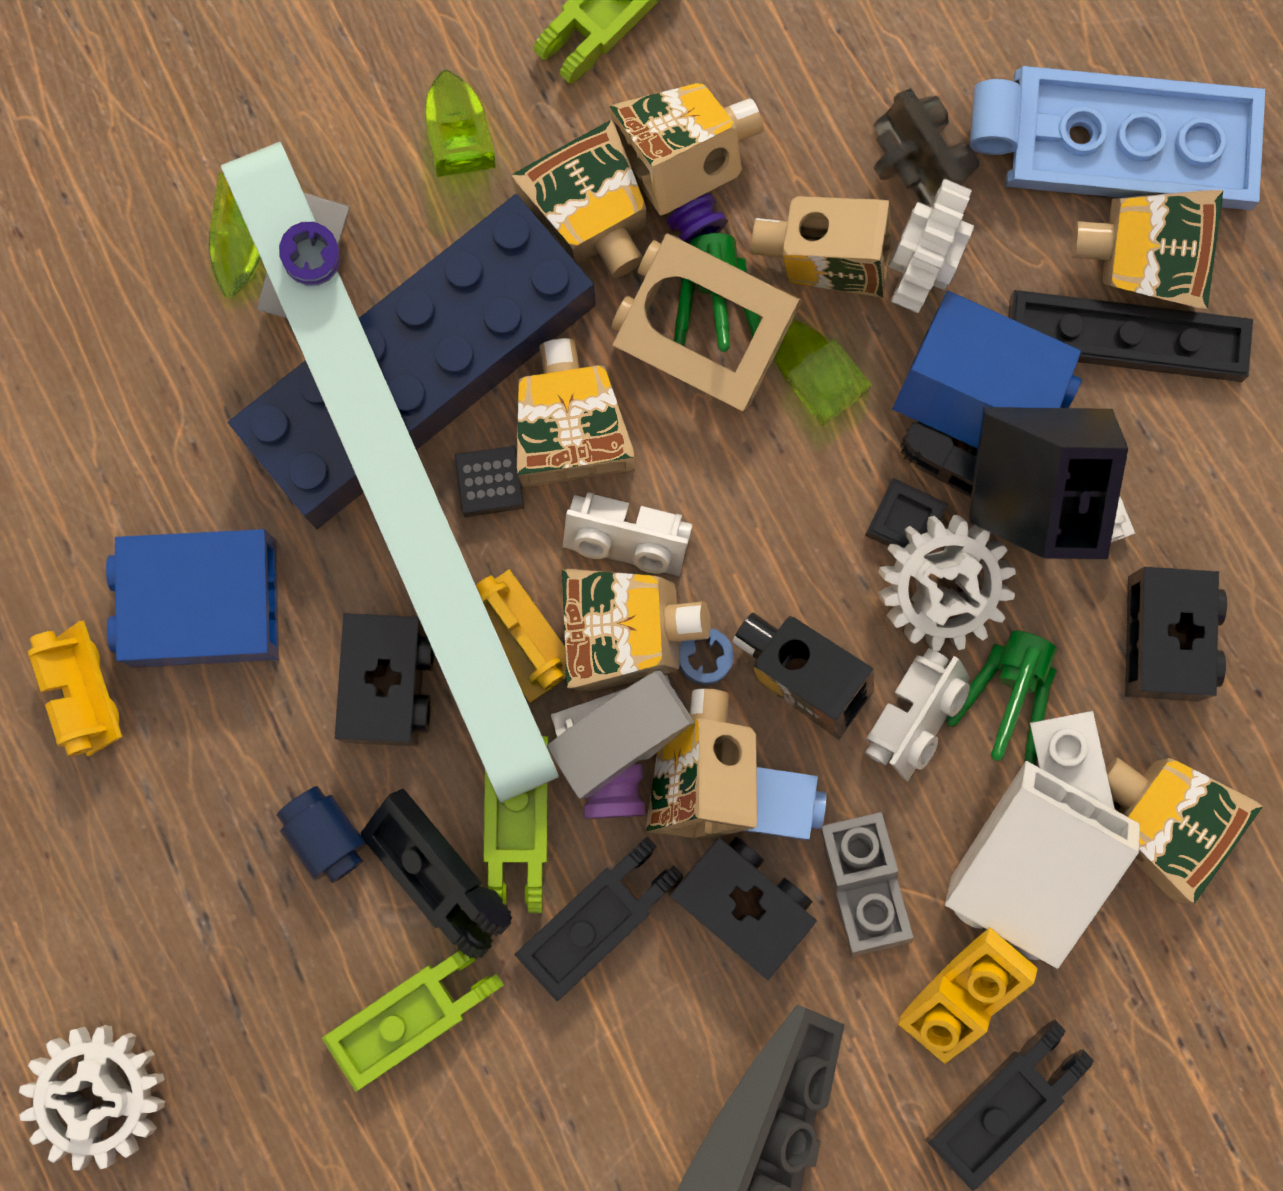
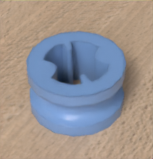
M716 629L710 630L708 639L682 641L679 649V668L685 678L694 684L704 686L716 684L725 678L732 667L734 658L732 644L724 634ZM704 640L709 641V649L714 643L718 645L722 651V656L718 657L715 661V672L702 673V665H700L697 671L692 668L688 659L696 653L695 643Z

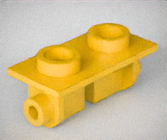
M508 569L497 578H494L492 575L486 577L476 584V588L520 688L531 704L566 679L565 645L511 570Z
M84 620L78 621L57 637L54 631L42 632L30 638L32 648L27 651V654L31 661L40 692L62 689L65 697L51 700L45 704L57 747H65L68 757L86 753L87 756H92L122 738L119 728L118 709L114 701L109 697L100 670L99 651L90 640Z

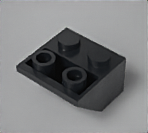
M983 407L969 512L970 522L1044 559H1108L1128 453L1127 443L1113 409Z

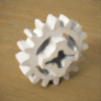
M944 179L930 207L919 202L916 203L889 264V268L901 272L891 299L892 303L919 313L932 286L945 290L946 286L950 284L974 228V225L962 221L963 212L972 192L971 189Z
M953 515L948 529H945L940 520L935 516L928 517L927 521L928 532L922 535L911 526L905 528L906 536L910 542L905 548L895 544L889 545L887 549L897 560L894 566L879 567L878 573L885 581L891 583V586L879 591L878 595L879 599L886 606H895L886 616L896 628L905 625L903 633L914 644L925 635L926 643L933 651H940L945 638H949L958 650H963L966 644V634L973 632L981 640H985L988 638L983 624L988 619L1001 623L1005 620L1006 617L997 608L999 600H1014L1015 593L1003 585L1002 580L1015 575V568L1007 561H998L1004 556L1007 549L997 539L988 541L990 532L976 525L968 531L967 521L957 515ZM946 546L944 551L927 554L932 550ZM983 568V587L982 590H979L977 575ZM929 574H934L940 579L943 577L949 580L955 579V583L964 591L958 592L952 587L950 589L943 586L938 588V584ZM910 576L915 578L917 591L911 598L914 602L913 606L908 592ZM961 614L955 618L948 619L950 616Z
M104 1025L97 1027L91 1040L86 1027H81L70 1031V1045L62 1038H56L46 1043L47 1051L52 1058L51 1060L40 1057L30 1061L28 1067L39 1077L36 1082L20 1086V1094L33 1098V1107L26 1109L19 1116L21 1121L36 1120L40 1127L29 1139L32 1145L45 1140H49L53 1144L48 1157L49 1161L54 1163L64 1158L68 1153H71L73 1170L80 1171L89 1166L94 1155L99 1168L104 1169L115 1163L116 1150L125 1158L139 1150L138 1143L133 1135L146 1138L154 1134L157 1127L146 1116L147 1113L163 1109L165 1101L151 1096V1088L160 1084L165 1079L163 1074L154 1073L148 1075L145 1066L155 1056L152 1050L138 1055L131 1051L135 1044L136 1035L128 1033L121 1036L116 1042H112V1026ZM84 1054V1060L78 1062L77 1073L74 1076L65 1079L58 1078L61 1071L70 1061ZM117 1065L124 1070L131 1086H128L117 1071ZM92 1086L93 1094L102 1096V1100L113 1102H108L93 1109V1100L84 1098L83 1094L72 1092ZM55 1109H57L68 1125L67 1128L61 1123ZM122 1115L128 1116L123 1126L113 1136L101 1139L102 1133L107 1131L110 1118Z

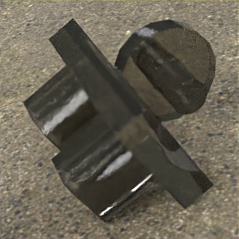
M912 88L897 93L893 99L892 107L877 119L873 125L879 134L876 140L885 153L873 168L880 180H886L898 175L906 189L912 188L921 204L930 207L944 179L961 185L979 167V160L969 145L961 142L948 147L940 133L948 125L949 120L948 111L938 96H930L918 99Z

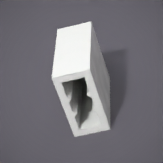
M1025 761L952 874L945 906L954 910L955 914L964 923L974 928H992L1003 939L1009 941L1011 946L1024 957L1032 960L1041 959L1058 969L1138 855L1140 824Z

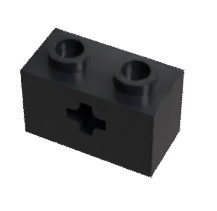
M1143 567L1128 576L1125 697L1201 701L1217 696V687L1222 686L1226 673L1225 654L1223 650H1218V626L1223 625L1227 613L1226 592L1224 589H1219V571ZM1175 625L1178 633L1187 635V643L1180 645L1178 638L1168 635V628Z
M343 613L334 739L343 743L418 746L419 732L428 733L431 716L430 695H421L423 670L432 671L435 653L419 617ZM386 666H390L391 670L402 678L400 685L390 686L388 697H384L383 691L373 685L374 677L385 675Z
M737 836L734 837L729 845L718 837L669 896L765 979L769 980L817 922L806 911L813 901L786 878H783L777 886L757 870L765 860ZM755 887L760 892L755 902L762 911L756 918L744 914L737 920L732 915L736 903L729 895L735 888L748 892Z

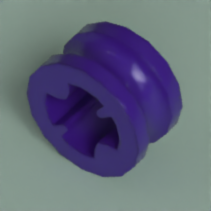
M704 194L677 208L668 217L666 223L672 231L678 230L681 234L679 238L689 244L690 240L695 237L719 233L726 226L728 220L722 212L716 213L714 211L716 200L713 195Z
M300 222L291 226L283 234L279 244V257L287 274L295 282L305 286H319L328 282L337 273L340 265V250L333 233L324 225L316 222ZM305 239H310L312 246H315L317 240L322 241L326 245L320 252L324 263L311 270L308 262H305L303 269L293 263L300 256L296 245Z

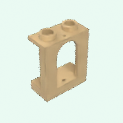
M666 233L662 243L653 240L643 256L638 274L645 278L635 299L626 296L617 310L611 326L612 329L618 331L613 346L744 412L750 408L803 300L682 241V239ZM678 276L689 279L763 317L736 372L661 335L652 327L647 318V312L665 278Z

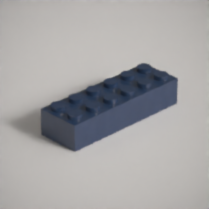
M515 194L358 319L415 449L417 450L538 353L540 351L539 346L542 343L554 340L596 306L594 283L521 198ZM306 360L227 422L299 511L316 529H319L363 493V489Z

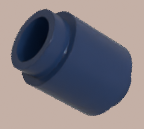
M318 786L305 791L276 814L283 824L280 833L314 881L326 875L331 883H335L363 862L358 852L366 845V842L333 795L325 796Z

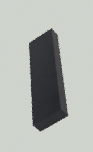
M1014 290L1010 296L1008 318L1081 350L1077 362L1243 382L1249 377L1253 319Z

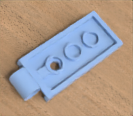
M1022 66L1015 71L1013 81L990 79L975 85L970 148L978 153L987 155H1003L1014 152L1013 169L1009 170L1006 174L1005 187L1116 198L1198 190H1223L1221 208L1253 210L1260 200L1265 89ZM1075 126L1084 127L1090 134V141L1085 144L1075 143L1070 137V129Z

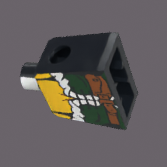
M753 612L745 619L733 638V644L756 659L753 668L758 681L838 740H840L874 692V669L795 617L789 616L781 627L777 629ZM796 658L808 661L805 666L797 670L785 668L789 661Z

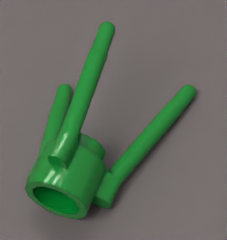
M711 233L690 240V245L747 273L746 259L737 257L736 240L733 236L723 233ZM681 277L682 285L675 323L674 341L685 346L694 287L697 283ZM698 284L699 292L712 294L718 349L721 352H727L730 349L726 298ZM743 307L753 338L761 322L760 316Z
M1018 630L1011 631L1006 646L993 644L986 664L970 684V691L966 702L955 716L947 717V725L955 727L996 672L1001 670L999 681L1013 689L991 752V758L994 761L1002 760L1027 693L1032 694L1035 691L1030 723L1045 720L1049 691L1057 673V670L1051 667L1058 648L1050 641L1032 633ZM1029 724L1024 763L1028 761L1036 766L1037 753L1031 725Z

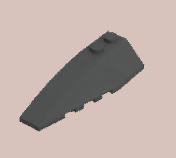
M796 1005L755 1058L718 1114L687 1169L677 1191H801L805 1167H815L821 1141L816 1139L814 1122L817 1111L826 1108L829 1104L844 1024Z

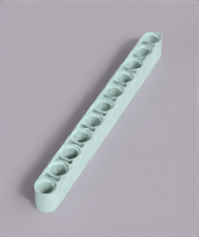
M279 141L221 165L500 803L559 778L552 758L338 271L326 283L319 286H305L295 282L287 274L279 257V244L282 236L291 226L300 222H316L281 142ZM305 239L296 245L300 256L293 263L299 268L303 269L305 262H308L311 270L320 267L324 263L320 252L326 245L322 241L317 240L315 246H312L310 239Z

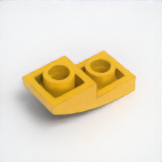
M989 927L959 953L924 988L901 1014L898 1025L946 1064L987 1033L991 1016L1034 984L1038 968Z

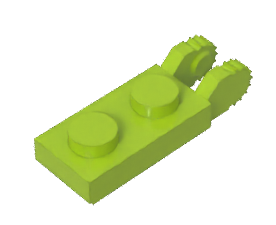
M568 0L562 6V13L539 35V38L533 45V50L543 60H547L568 42L575 29L581 33L586 39L566 58L559 73L569 84H573L595 64L601 52L605 55L660 0Z
M542 736L547 746L549 744V737ZM485 769L484 862H488V889L496 891L503 899L502 902L505 905L507 903V884L505 883L504 862H528L525 904L528 906V913H542L543 863H548L549 782L500 803Z
M459 950L434 968L431 964L323 1036L322 1040L355 1092H357L465 1018L463 1013L503 987L504 984L497 973L492 977L486 976L471 986L470 992L454 1001L441 980L456 970H463L477 960L474 957L469 958V956L463 955Z

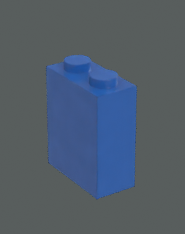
M947 290L892 409L978 448L983 407L1069 408L1082 381L1081 378L1073 375L1081 350Z
M265 529L115 537V555H109L107 558L106 578L110 591L115 592L116 615L109 616L107 642L110 651L116 653V661L134 668L279 660L276 539Z

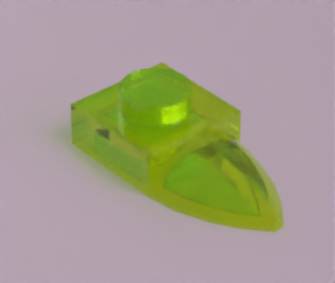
M449 70L441 71L433 81L425 102L427 136L436 176L442 177L494 169V148L485 111L478 95L459 76Z
M219 172L209 230V253L212 270L225 297L232 298L250 281L261 262V257L223 172Z
M793 320L775 356V361L786 382L818 422L824 426L869 392L872 384L836 339L829 342L820 332L801 321Z

